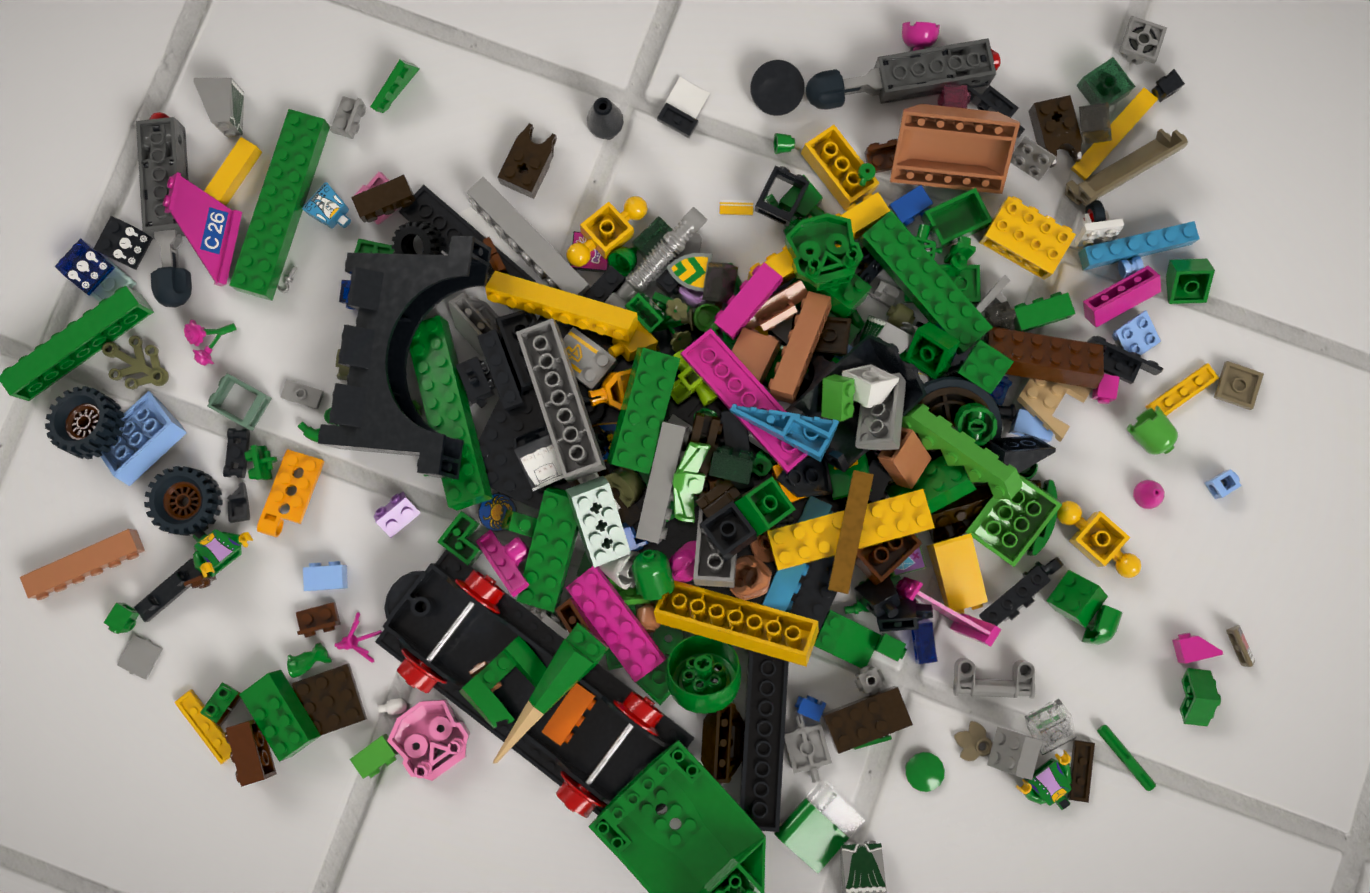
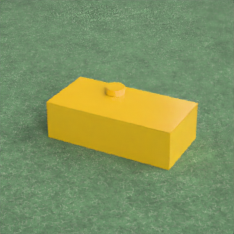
M832 125L805 143L801 155L845 211L850 205L859 203L866 195L873 193L878 187L879 181L876 177L866 181L864 187L859 185L861 179L858 176V169L864 162L835 125Z

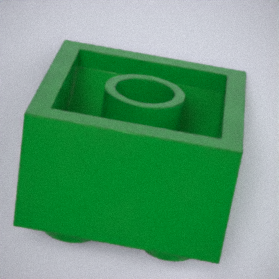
M1207 258L1169 260L1166 273L1169 304L1207 303L1215 272Z

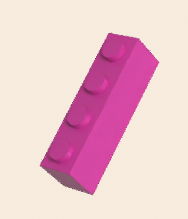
M765 262L753 270V276L750 280H745L739 288L740 292L736 296L733 295L728 300V306L725 310H720L714 318L716 327L732 340L738 336L743 327L748 324L783 282L782 276Z
M1146 266L1084 300L1085 318L1092 325L1098 327L1160 293V275L1150 266Z

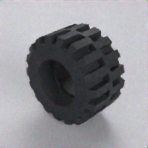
M416 221L399 226L400 229L394 232L396 236L392 237L394 245H391V247L395 250L393 254H417L413 247V241L417 235L423 242L424 248L421 255H444L441 252L445 250V246H442V242L445 241L444 238L440 237L441 231H436L437 227L435 225H430V222Z

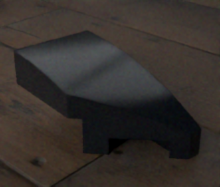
M240 482L238 489L227 497L229 500L228 521L230 523L250 520L248 495L244 482Z

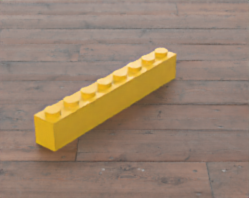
M498 271L493 273L485 286L487 299L494 303L537 314L547 319L553 318L564 324L597 332L600 335H607L617 340L630 342L638 326L637 312Z

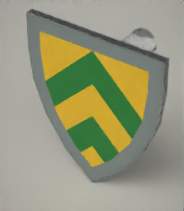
M691 253L675 259L666 268L671 276L684 287L699 292H707L713 254Z

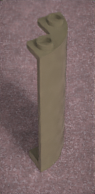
M1163 129L1157 131L1156 139L1078 185L1073 180L1066 183L1065 195L1075 204L1087 206L1184 149L1188 144L1187 138L1178 130L1173 131L1172 136H1170Z

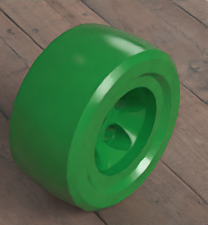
M694 635L678 643L668 657L666 678L669 691L678 705L688 711L707 714L722 710L731 704L740 689L742 674L740 660L735 649L730 644ZM688 674L693 675L692 678H687ZM716 679L718 683L713 684L711 680ZM698 683L704 684L703 687H697L696 685Z

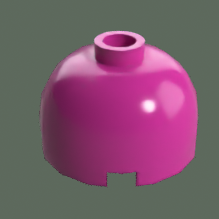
M905 22L902 24V39L907 46L913 48V51L929 48L938 39L940 25L929 22H916L911 26L910 22Z

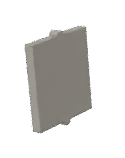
M133 634L117 666L129 671L130 674L147 679L163 648L151 643L150 639L145 640Z

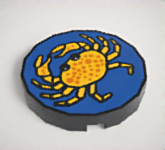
M501 493L492 494L493 499L480 504L478 509L481 524L487 529H491L494 532H502L506 530L501 528L506 509L517 512V507L510 497Z

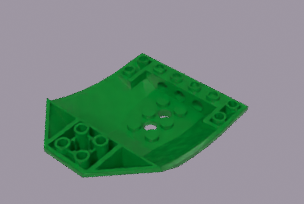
M679 740L641 770L589 825V828L614 853L649 893H764L765 834ZM663 803L667 806V811L660 814L656 811V806ZM673 818H678L681 821L680 828L672 829L669 825L670 821Z

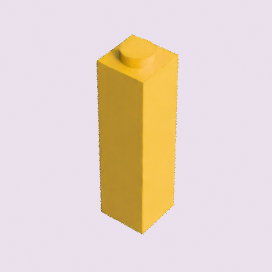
M240 137L204 192L227 206L262 154V151L256 145Z

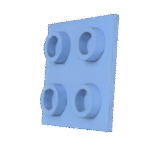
M1147 310L1123 324L1119 329L1114 330L1112 334L1113 339L1119 340L1124 350L1135 352L1139 355L1144 354L1161 342Z

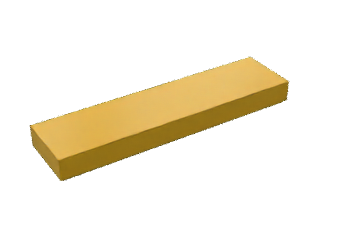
M1206 363L1145 407L1147 410L1149 408L1156 410L1155 407L1159 406L1167 416L1218 380L1219 377L1209 363Z
M191 689L174 702L219 763L223 764L231 758V747L226 741L225 732L219 725L200 713L204 708V704Z

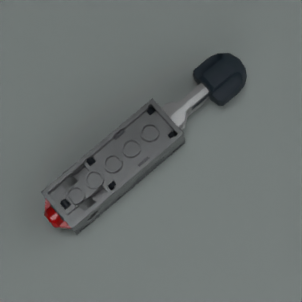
M989 38L880 56L877 58L874 69H871L865 76L843 79L840 71L837 69L815 74L806 85V96L811 105L818 109L827 110L842 107L845 103V95L866 92L872 96L879 95L880 103L884 104L960 91L965 84L972 88L989 86L994 79L996 71L1001 64L999 53L991 49Z
M156 112L148 120L136 121L142 231L161 245L162 268H157V270L151 273L153 295L159 304L165 307L176 308L184 305L191 296V273L187 269L179 268L178 249L183 243L182 236L185 235L171 213L164 212L165 206H163L165 195L169 194L170 188H167V183L170 176L172 177L178 172L189 181L185 127L174 117Z

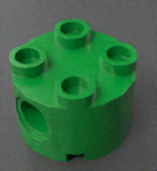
M968 403L959 408L954 419V426L959 433L965 432L976 440L975 444L981 446L990 439L992 440L995 436L997 420L993 413L983 404Z

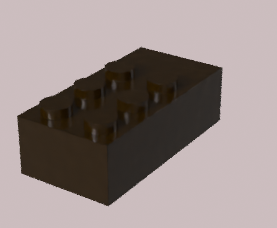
M892 686L874 695H869L822 714L838 754L913 725L897 686Z

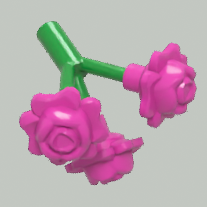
M190 320L189 324H185L184 333L189 344H194L195 346L203 343V337L206 335L217 334L211 344L206 346L204 350L193 349L195 354L194 360L206 366L208 363L214 364L210 354L220 337L237 329L234 323L219 329H205L197 325L195 320Z

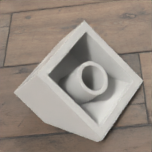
M871 364L842 372V376L854 378L855 393L853 401L861 403V406L866 408L881 404L899 382V377Z

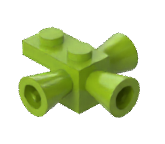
M684 349L673 355L674 357L681 358L678 370L681 373L677 375L679 379L674 382L671 396L680 405L693 393L697 392L703 407H707L718 396L682 358L680 354Z

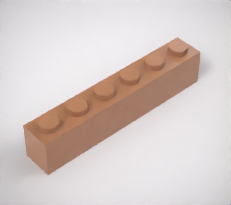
M809 291L807 297L802 299L801 312L796 314L794 320L795 327L788 334L789 342L782 349L781 362H777L775 377L770 379L768 390H770V394L774 399L790 404L795 402L831 310L830 296Z
M127 529L21 576L20 580L28 598L42 600L49 597V593L53 591L60 592L67 589V585L71 583L78 584L85 581V577L89 575L96 576L103 573V569L107 567H117L125 559H135L145 549L137 530Z

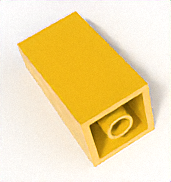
M971 533L926 546L944 605L959 614L964 613L965 608L971 607L972 610L982 608V603H986L988 600Z

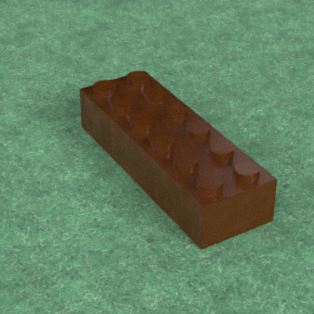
M997 327L990 329L983 341L1014 361L1006 372L1008 375L1093 389L1098 387L1104 377L1103 345Z

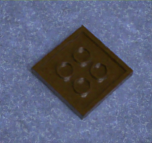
M350 663L292 683L294 692L320 735L367 719Z

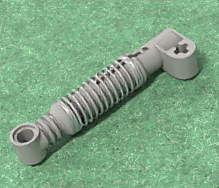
M692 207L682 218V223H678L679 227L675 226V231L667 232L663 239H660L661 243L657 242L658 246L654 245L655 249H651L652 253L648 252L649 256L646 255L647 259L643 258V262L640 261V265H637V268H634V271H631L626 277V282L616 292H613L604 303L626 309L625 305L638 292H646L648 289L646 286H651L649 283H653V279L656 280L655 276L659 277L658 273L662 274V269L665 271L664 267L671 263L670 260L674 261L673 257L677 258L674 252L680 255L679 252L685 249V240L689 241L688 237L692 238V233L695 234L708 219L695 207Z

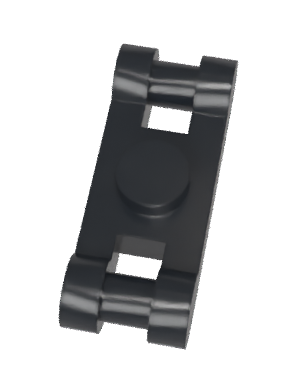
M229 428L227 431L228 443L223 476L245 478L247 460L244 453L249 450L250 430ZM236 438H241V444L236 443ZM234 463H239L238 468H233Z

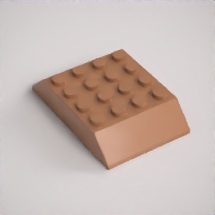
M919 104L903 109L890 182L968 191L976 188L978 192L1002 194L1020 122L994 111Z

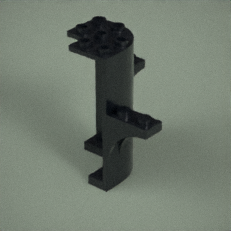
M868 334L837 364L834 361L826 360L821 355L818 356L813 353L809 364L811 370L815 372L813 381L806 392L785 411L800 414L801 416L813 418L815 416L821 419L833 420L821 417L823 378L834 374L842 376L844 370L870 364L890 374L901 373L906 380L903 417L927 393L924 389V383L919 377L918 368L914 364L906 363L900 358L897 346L883 341L880 337L876 338ZM853 401V417L839 421L831 443L822 458L842 472L849 469L862 455L869 451L868 449H860L855 446L860 403L857 401Z

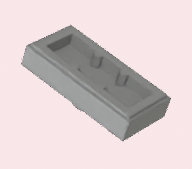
M286 379L280 397L318 409L324 391Z

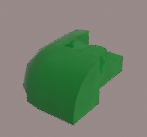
M1102 605L1097 611L1094 623H1089L1086 626L1082 642L1096 645L1107 643L1117 632L1123 613L1112 607Z

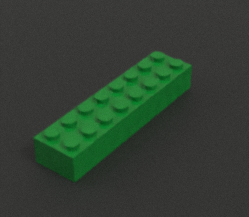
M892 210L859 238L862 245L926 319L961 341L956 352L958 355L964 353L993 328Z
M128 286L120 287L114 292L115 294L101 300L98 306L84 312L83 316L77 321L70 322L67 328L53 334L46 343L36 346L32 353L21 357L15 365L5 368L0 375V382L10 396L30 401L102 350L105 343L113 342L154 313L153 309L142 294Z

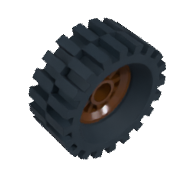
M82 386V389L74 387L73 392L69 390L63 392L65 397L58 396L55 399L58 402L56 406L51 404L49 408L52 410V413L46 415V419L50 423L45 424V429L50 431L46 433L47 437L52 439L50 442L53 445L78 458L93 459V456L97 458L102 456L101 451L108 453L111 450L109 446L118 443L115 438L116 436H122L123 432L119 428L124 427L125 422L120 420V418L124 417V413L120 411L121 407L115 400L88 386Z
M175 466L173 470L167 468L163 470L164 475L157 474L154 477L157 482H150L148 487L152 488L151 492H145V497H149V502H144V506L151 510L146 512L148 517L154 518L151 521L154 526H160V530L170 534L190 536V534L194 535L200 529L206 531L209 529L207 524H214L216 522L213 516L220 515L221 510H217V506L222 505L223 500L218 499L222 492L215 488L219 485L216 481L211 480L212 476L201 470L185 466ZM185 497H188L189 502L184 506L183 500Z

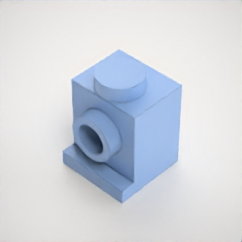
M1231 469L1205 482L1214 499L1223 498L1242 486L1238 475Z

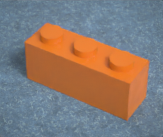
M577 682L548 721L542 733L560 746L564 742L568 744L574 735L571 731L575 726L579 727L586 718L583 716L587 709L590 711L597 702L594 699L596 695Z

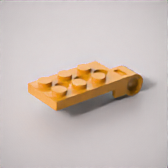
M286 449L258 521L257 532L277 538L283 529V519L298 524L302 523L324 465V460ZM297 469L304 470V474L300 478L294 477V472ZM295 486L297 488L296 494L289 496L287 490ZM288 504L290 506L289 512L282 514L280 508Z

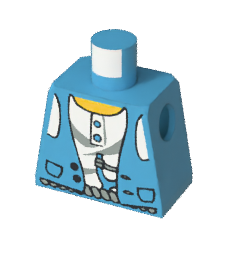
M327 182L321 186L302 208L309 216L331 229L337 223L343 228H346L351 223V219L346 216L349 208Z

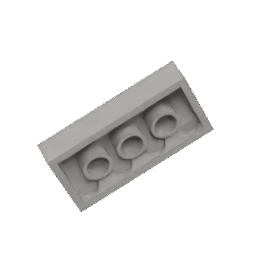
M901 373L892 374L899 377V382L881 404L866 408L861 406L860 403L855 444L857 448L868 450L899 449L906 380Z

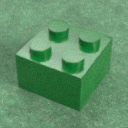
M927 322L916 330L905 360L914 364L933 379H937L948 372L961 341L933 323Z
M979 339L957 371L991 394L1014 361L982 339Z
M773 476L734 503L757 532V536L769 530L796 510Z
M1068 570L1046 601L1056 612L1086 628L1108 596L1099 585Z

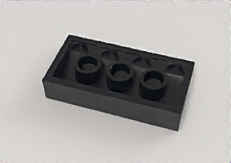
M521 310L497 317L495 324L520 392L531 390L534 386L516 332L539 324L536 315Z

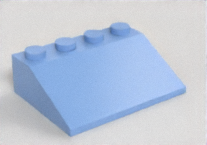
M148 391L124 413L123 418H120V420L125 422L124 427L119 428L123 432L122 436H116L115 440L118 443L116 445L111 444L109 446L111 450L108 453L101 451L102 456L100 457L115 478L131 486L187 432L166 407Z

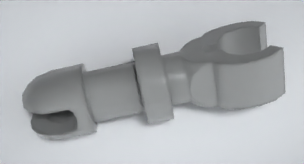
M902 322L904 327H901V330L914 337L918 327L909 322Z

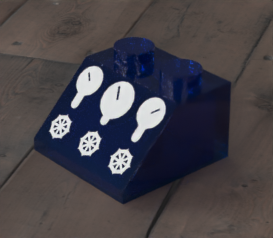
M80 238L65 256L59 260L55 267L68 280L90 296L115 267L101 253L94 250V247Z

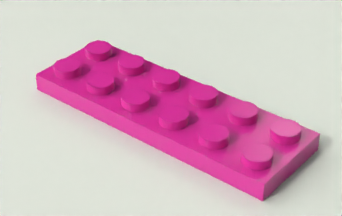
M592 566L565 587L634 682H637L666 660L664 654L599 566L595 568Z

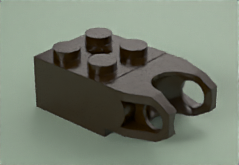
M1071 95L1034 103L1028 112L1037 144L1057 156V150L1063 149L1069 153L1074 162H1079L1082 159V137ZM1057 158L1051 164L1050 168L1054 167V165L1057 164Z
M529 123L517 136L497 178L501 185L534 199L553 159L557 136L552 133L545 142L536 144L531 141L534 127L533 124Z

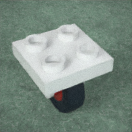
M1093 201L1085 208V214L1082 217L1083 227L1075 239L1076 247H1087L1115 240L1124 226L1123 219L1110 220L1109 214L1105 211L1101 201Z

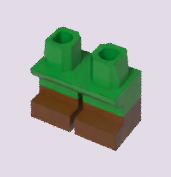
M222 682L200 713L221 727L232 712L227 708L229 707L233 710L240 701V692Z

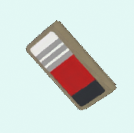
M1240 625L1227 629L1226 632L1241 666L1252 667L1255 659Z

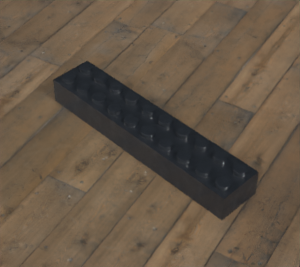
M749 650L739 805L761 831L779 832L789 661Z

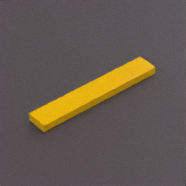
M1144 87L1083 154L1082 159L1074 164L1071 170L1080 178L1086 180L1153 106L1158 98Z

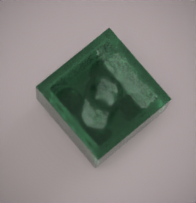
M1114 57L1085 75L1077 84L1078 89L1098 115L1125 98L1136 87Z
M726 445L718 447L713 453L709 475L749 484L752 480L757 456H753V452L741 450V452L733 451V447Z

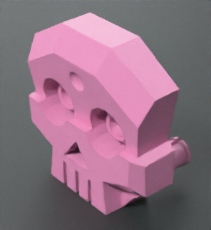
M447 699L427 700L419 702L397 718L387 741L404 758L402 764L411 777L433 781L466 757V745L470 732L463 721H457ZM439 725L444 726L443 732L438 730ZM415 742L420 744L419 749L414 748ZM437 748L446 751L437 757Z

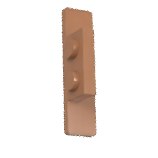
M798 280L769 297L744 328L755 329L761 326L763 331L772 330L781 321L791 319L798 312L795 305L801 302L803 298H806L808 294L803 282Z

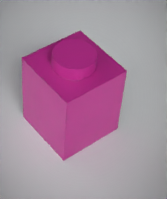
M1104 374L1098 387L1093 389L1092 399L1098 400L1097 402L1101 404H1109V402L1116 400L1120 377Z

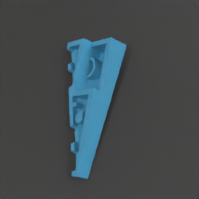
M733 404L730 409L731 413L818 461H821L839 424V421L834 419L826 420L815 416L813 418L770 409L768 411L757 409L756 407L737 406V404Z

